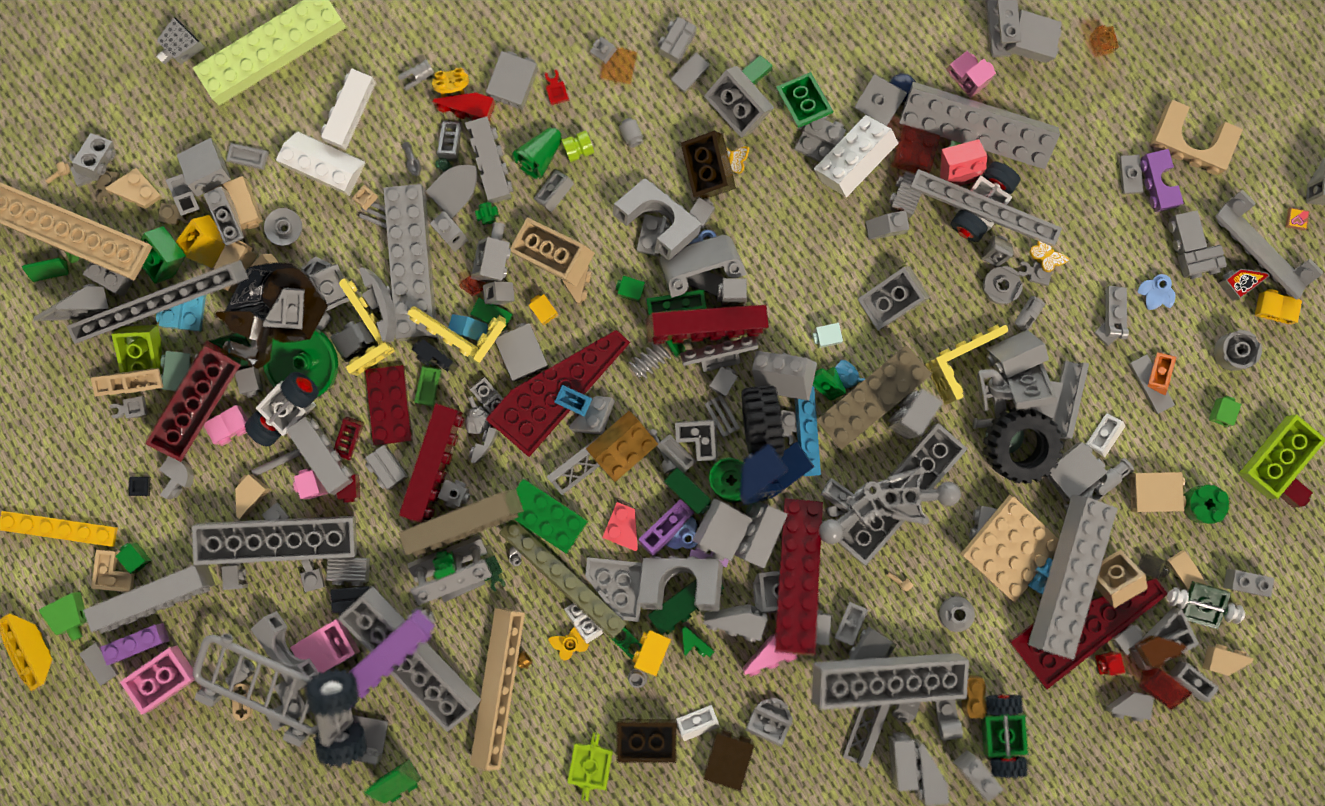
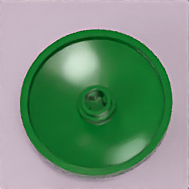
M316 328L310 340L283 343L273 339L271 361L263 367L266 377L273 388L278 383L284 381L292 372H300L315 383L319 391V397L326 393L336 380L338 357L329 338Z

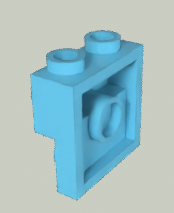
M206 295L158 312L156 314V321L163 328L202 332Z

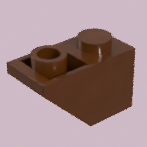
M1152 635L1134 644L1144 664L1152 668L1163 666L1165 664L1164 661L1181 656L1183 654L1182 651L1187 649L1184 644Z

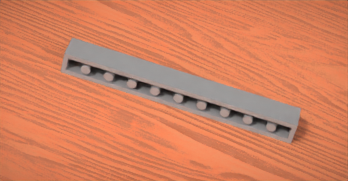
M240 260L66 327L74 344L249 278Z

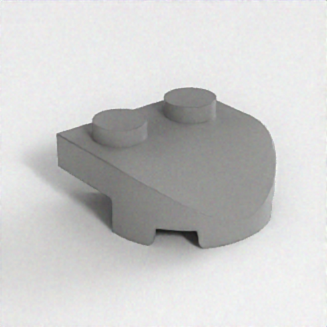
M777 698L761 701L754 708L745 730L781 747L789 727L792 725L793 718L788 705Z

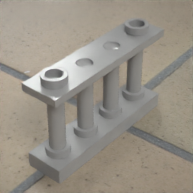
M986 0L991 58L1011 56L1012 53L1006 52L1007 44L1021 42L1017 0Z
M480 535L408 563L411 575L415 582L418 581V586L410 589L418 606L492 576L485 560H481L480 557L488 554ZM443 550H447V552L453 551L456 563L455 573L438 580L434 579L426 582L427 577L434 575L435 567L432 561L436 554ZM473 560L474 564L463 568L462 563Z

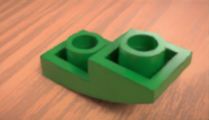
M443 550L436 554L432 561L435 567L434 576L436 580L455 573L456 563L453 551L447 552V550Z

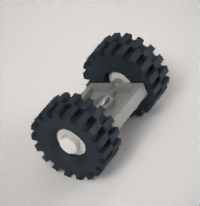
M335 669L334 672L327 670L325 674L322 672L318 673V677L313 676L311 681H308L306 683L307 686H305L309 711H314L319 731L315 733L314 737L316 756L318 761L322 762L325 766L328 763L329 767H334L335 765L342 767V764L345 763L348 766L351 764V761H358V756L362 758L367 750L364 727L359 722L355 723L351 713V707H355L356 702L359 701L357 680L353 673L349 672L347 674V670L340 672L339 669Z

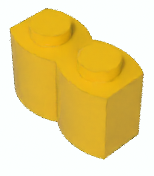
M1267 289L1259 293L1255 316L1289 325L1298 323L1302 300H1296L1288 294L1283 296L1278 294L1276 290Z

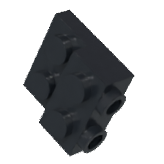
M424 339L417 341L412 347V350L418 354L415 358L426 366L430 364L434 367L439 365L447 372L450 369L455 372L459 367Z

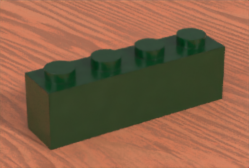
M697 579L665 601L662 605V610L654 609L648 614V617L661 635L663 633L668 635L676 629L675 624L680 621L684 623L692 617L690 613L694 610L701 611L695 605ZM721 584V595L723 594L722 590L724 589V587L722 586V584Z

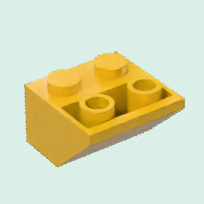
M210 215L192 219L176 240L178 246L184 251L186 258L210 268L215 267L225 247L218 227Z

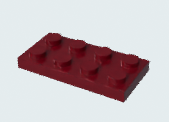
M404 365L365 370L373 445L413 441Z

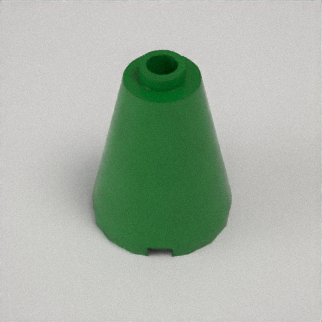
M547 128L513 151L512 158L516 164L519 162L522 165L520 169L531 178L537 180L539 177L541 179L562 142L561 132L556 128Z

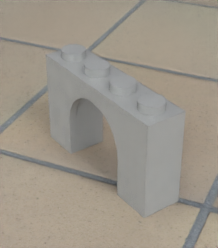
M646 178L614 203L612 215L626 226L640 214L648 211L660 212L670 220L672 226L657 238L655 250L668 261L700 233L702 223Z
M650 556V558H643L638 604L643 609L662 610L664 588L668 580L678 573H690L696 576L697 579L695 605L701 611H719L723 565L719 559L715 557L699 559L693 556H689L687 559H680L676 556L668 558Z

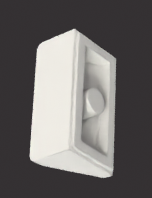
M1106 413L1086 444L1092 450L1105 457L1125 428L1124 422Z
M712 705L676 719L684 741L720 727Z

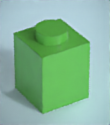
M1229 396L1216 399L1209 421L1225 427L1234 426L1242 404L1235 402L1236 399Z

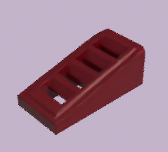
M351 417L343 419L334 446V450L338 452L341 458L352 459L364 422ZM350 425L356 427V430L349 428L347 426ZM345 432L354 434V437L345 435ZM342 439L352 442L351 445L342 442ZM339 447L347 448L349 452L342 451Z

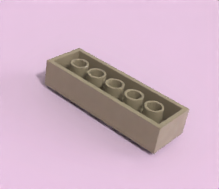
M905 345L816 421L842 450L932 374L912 350Z
M514 489L498 493L398 534L405 554L413 553L415 557L431 552L433 549L449 545L451 542L464 539L469 535L482 532L484 529L495 527L505 521L518 518V513L524 510L517 491Z

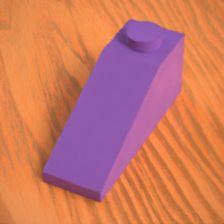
M680 499L639 538L640 545L651 556H655L692 517L694 512Z

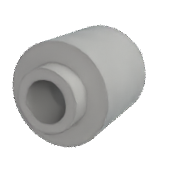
M631 118L623 120L619 129L625 143L630 148L642 144L643 135L637 121Z

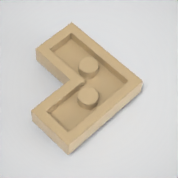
M96 550L91 589L121 592L132 591L135 573L130 574L129 572L116 571L117 558L115 556L118 554V551Z

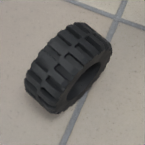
M764 385L744 388L741 391V402L748 454L755 455L765 446L771 444L779 458L784 456V436L776 387Z
M1014 407L1009 409V413L1006 411L1001 412L999 419L994 418L991 421L993 423L992 427H987L986 432L988 436L984 437L983 443L987 445L983 450L984 454L988 456L986 458L988 464L1006 479L1019 484L1021 482L1031 484L1032 480L1039 482L1042 480V476L1048 477L1051 474L1050 470L1052 468L1056 469L1058 466L1056 463L1058 458L1061 459L1063 455L1060 452V448H1064V442L1060 440L1063 436L1061 431L1057 429L1058 425L1050 417L1034 409H1016ZM1023 429H1033L1037 437L1034 452L1023 461H1013L1009 454V445L1012 438Z

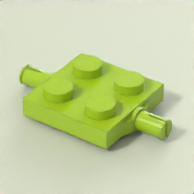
M594 732L592 733L591 744H574L567 784L577 785L582 788L580 798L582 801H584L585 793V801H589L590 790H606L613 750L602 748L598 745L599 733L597 735Z

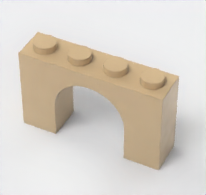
M1171 100L1164 108L1149 146L1154 147L1155 151L1169 149L1172 158L1185 160L1193 167L1207 169V172L1212 175H1220L1226 171L1243 129L1224 122L1218 127L1208 149H1194L1184 141L1182 136V126L1190 107Z

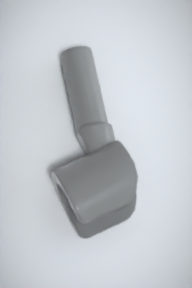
M835 505L826 508L829 517L846 514L842 510L838 511Z

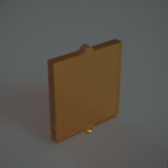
M623 47L621 49L617 48L606 64L603 63L601 78L614 81V83L631 84L637 52L624 50Z

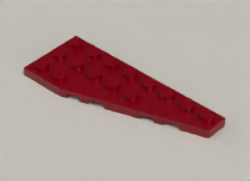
M617 330L610 332L510 390L485 420L530 457L570 412L569 409L554 403L562 385L585 395L631 342Z
M1156 578L1146 580L1148 589L1115 608L1104 596L1092 599L1074 660L1028 645L1035 622L1009 641V643L1042 686L1048 690L1168 595V593Z

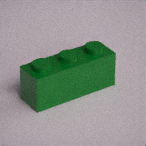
M704 290L685 292L673 298L671 295L646 298L649 315L657 312L706 309Z

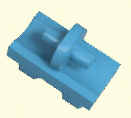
M1050 558L1046 560L1044 566L1036 568L1037 574L1028 584L1030 588L1043 595L1053 562Z

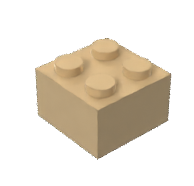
M1122 550L1102 560L1095 587L1114 608L1148 589L1145 574Z

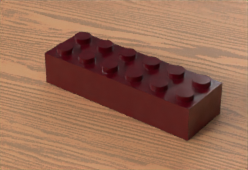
M766 305L651 313L645 319L648 342H653V345L665 344V341L672 340V343H682L686 339H691V342L703 341V338L709 337L710 340H720L721 337L728 336L729 339H737L741 335L758 337V334H762L764 330L769 328Z
M206 340L148 434L145 444L181 462L241 366L242 359L231 354L225 355L219 351L222 348Z
M435 403L399 516L420 523L432 520L435 509H433L434 502L439 500L440 490L438 489L440 483H444L447 472L444 471L446 465H450L453 454H451L452 446H456L459 438L456 435L458 428H462L465 417H462V412Z

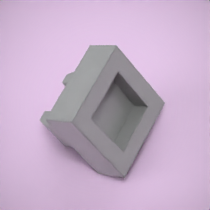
M600 37L599 40L595 41L590 52L606 64L617 48L603 37Z

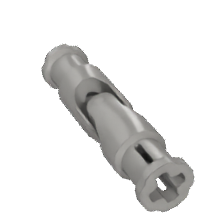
M1122 458L1121 463L1113 469L1107 470L1104 476L1079 496L1089 497L1098 501L1108 491L1121 483L1122 478L1134 472L1133 465L1127 459ZM1069 504L1064 505L1066 512L1068 511Z

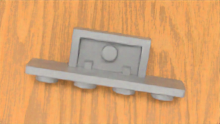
M746 336L739 340L725 341L717 345H707L704 348L695 350L690 349L680 353L683 366L701 362L703 372L721 368V366L726 367L739 364V353L758 349V344L754 336Z

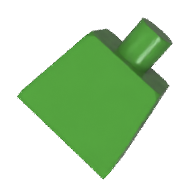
M80 592L71 593L39 609L40 614L55 635L68 633L71 642L83 637L79 626L87 623V619L83 611L85 607Z

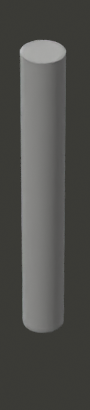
M297 448L251 470L252 474L256 477L302 455V453Z

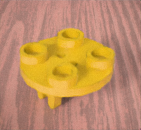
M456 68L448 72L438 71L434 74L435 78L431 83L433 90L441 93L442 97H446V93H453L459 90L460 94H465L464 88L469 83V77L463 68Z

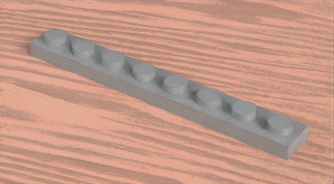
M919 169L910 186L912 190L961 210L971 212L978 217L1052 247L1056 245L1062 227Z

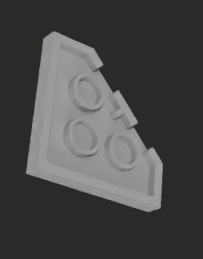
M587 557L585 574L587 580L593 585L613 612L622 620L639 622L641 606L638 604L643 563Z

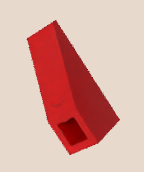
M476 92L436 98L432 101L438 111L443 113L449 111L458 118L465 119L467 117L472 119V121L483 117H488L490 121L496 104L494 98Z

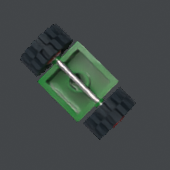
M1016 694L986 696L987 713L984 718H981L983 753L988 757H993L990 758L991 775L996 778L1026 777L1028 775L1027 758L1020 756L1028 755L1026 717L1023 714L1022 696Z

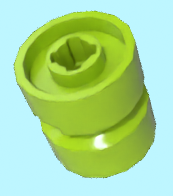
M586 130L577 133L576 138L570 136L561 139L570 163L580 159V155L587 157L595 153Z

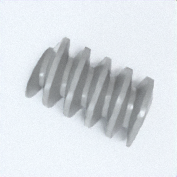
M652 343L653 350L647 347V354L641 352V359L634 358L636 364L628 363L630 369L640 381L641 376L645 379L648 378L646 372L654 373L652 367L660 368L658 362L665 364L664 357L671 359V356L661 344L653 345Z

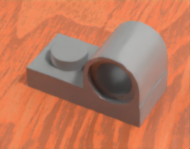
M955 699L935 701L940 740L963 738L962 725L957 716Z

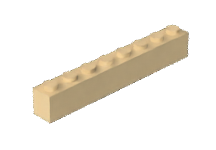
M495 608L470 760L471 766L486 771L500 770L523 629L525 613L511 609Z

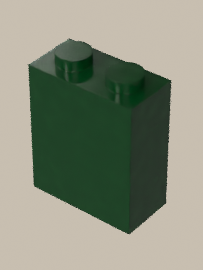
M678 468L664 481L696 514L700 512L704 514L710 508L709 502L711 499Z

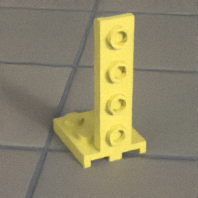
M344 278L339 282V285L379 344L378 347L372 346L365 351L366 354L361 358L357 356L348 362L350 365L345 368L349 374L358 376L394 353L395 350L389 342L382 341L377 326L379 321L373 312L370 314L367 310L368 304L363 297L359 298L356 291L358 288L352 280L349 282Z
M412 306L407 313L410 315V320L416 324L422 323L427 326L426 330L433 335L439 334L443 337L442 340L450 346L456 345L459 347V352L467 357L471 355L479 363L506 326V319L501 315L497 319L493 317L488 325L487 330L489 331L487 334L482 333L477 341L478 347H476L415 306Z
M997 324L987 329L989 333L983 335L981 332L971 337L973 341L966 343L964 340L956 344V349L952 351L949 348L938 353L939 357L924 364L932 375L930 377L945 405L964 397L962 394L963 389L956 382L954 371L947 362L1007 333L1008 328L1006 325L999 327Z

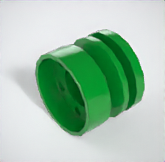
M728 457L719 460L714 464L709 475L711 488L721 499L730 503L742 501L740 499V482L743 462L736 458ZM732 478L737 481L734 483V486H731L729 483L732 481Z

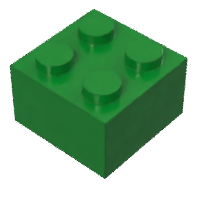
M164 226L144 232L140 241L150 244L152 249L142 268L154 284L173 278L186 257L184 251L178 246Z

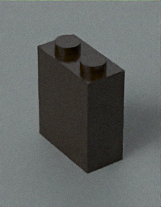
M728 730L716 731L703 773V780L741 791L754 750V742H751V738L740 735V738L732 736L733 733Z

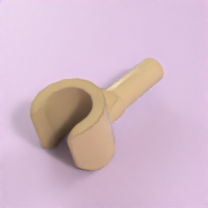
M57 163L58 171L54 172L45 181L49 184L57 177L69 174L70 169L67 163Z
M889 572L887 574L903 591H909L914 586L908 578L902 582Z

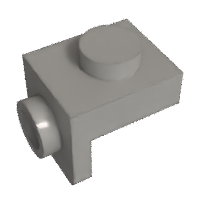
M920 702L897 704V708L893 711L892 716L901 722L910 723L917 716Z

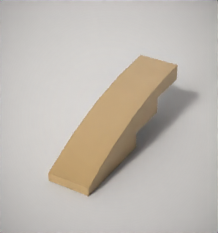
M159 368L91 378L95 397L163 388Z

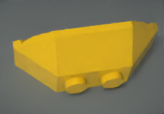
M12 614L5 615L0 619L2 642L20 679L28 686L30 691H34L45 683L53 660L51 652L46 647L42 634L36 624Z

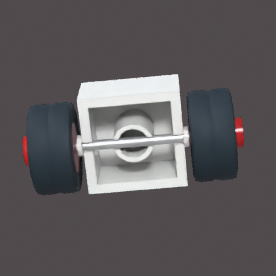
M992 162L983 177L980 175L969 190L1007 205L1012 198L1009 194L1014 192L1021 178L1009 166L1000 162ZM956 208L955 212L957 214L950 223L951 227L961 237L973 242H979L983 235L994 225L991 221Z
M300 372L289 374L284 381L278 383L256 407L258 411L253 413L246 421L245 430L249 437L262 446H271L281 435L287 434L286 430L306 417L316 406L313 401L318 397L319 391L315 383Z

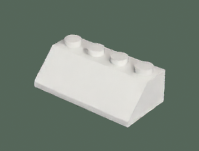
M298 131L283 144L276 158V161L282 166L350 196L366 163Z

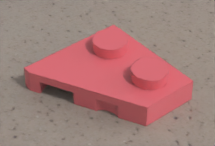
M617 502L602 538L637 552L635 509Z

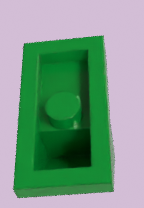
M835 367L828 370L821 368L815 371L812 386L830 401L846 394L844 385Z
M683 626L684 657L696 646L695 650L701 656L705 657L707 655L710 658L715 652L714 649L688 627Z

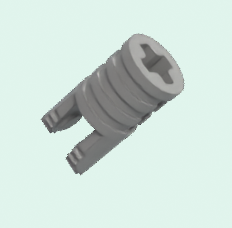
M425 59L424 62L419 63V65L410 68L397 77L399 80H403L413 73L416 80L409 82L404 87L408 91L435 73L427 59Z
M1030 296L1015 321L1016 326L1019 327L1021 332L1029 330L1046 305L1035 296Z

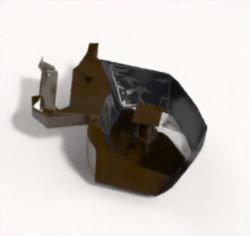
M274 262L252 266L245 270L249 279L239 282L226 310L216 311L215 318L221 319L229 327L230 331L256 340L258 347L253 349L233 341H226L219 351L225 355L231 354L247 361L249 367L260 369L271 361L273 339L283 343L311 339L328 305L311 277L300 266L293 263ZM283 288L304 289L302 329L263 326L264 320Z

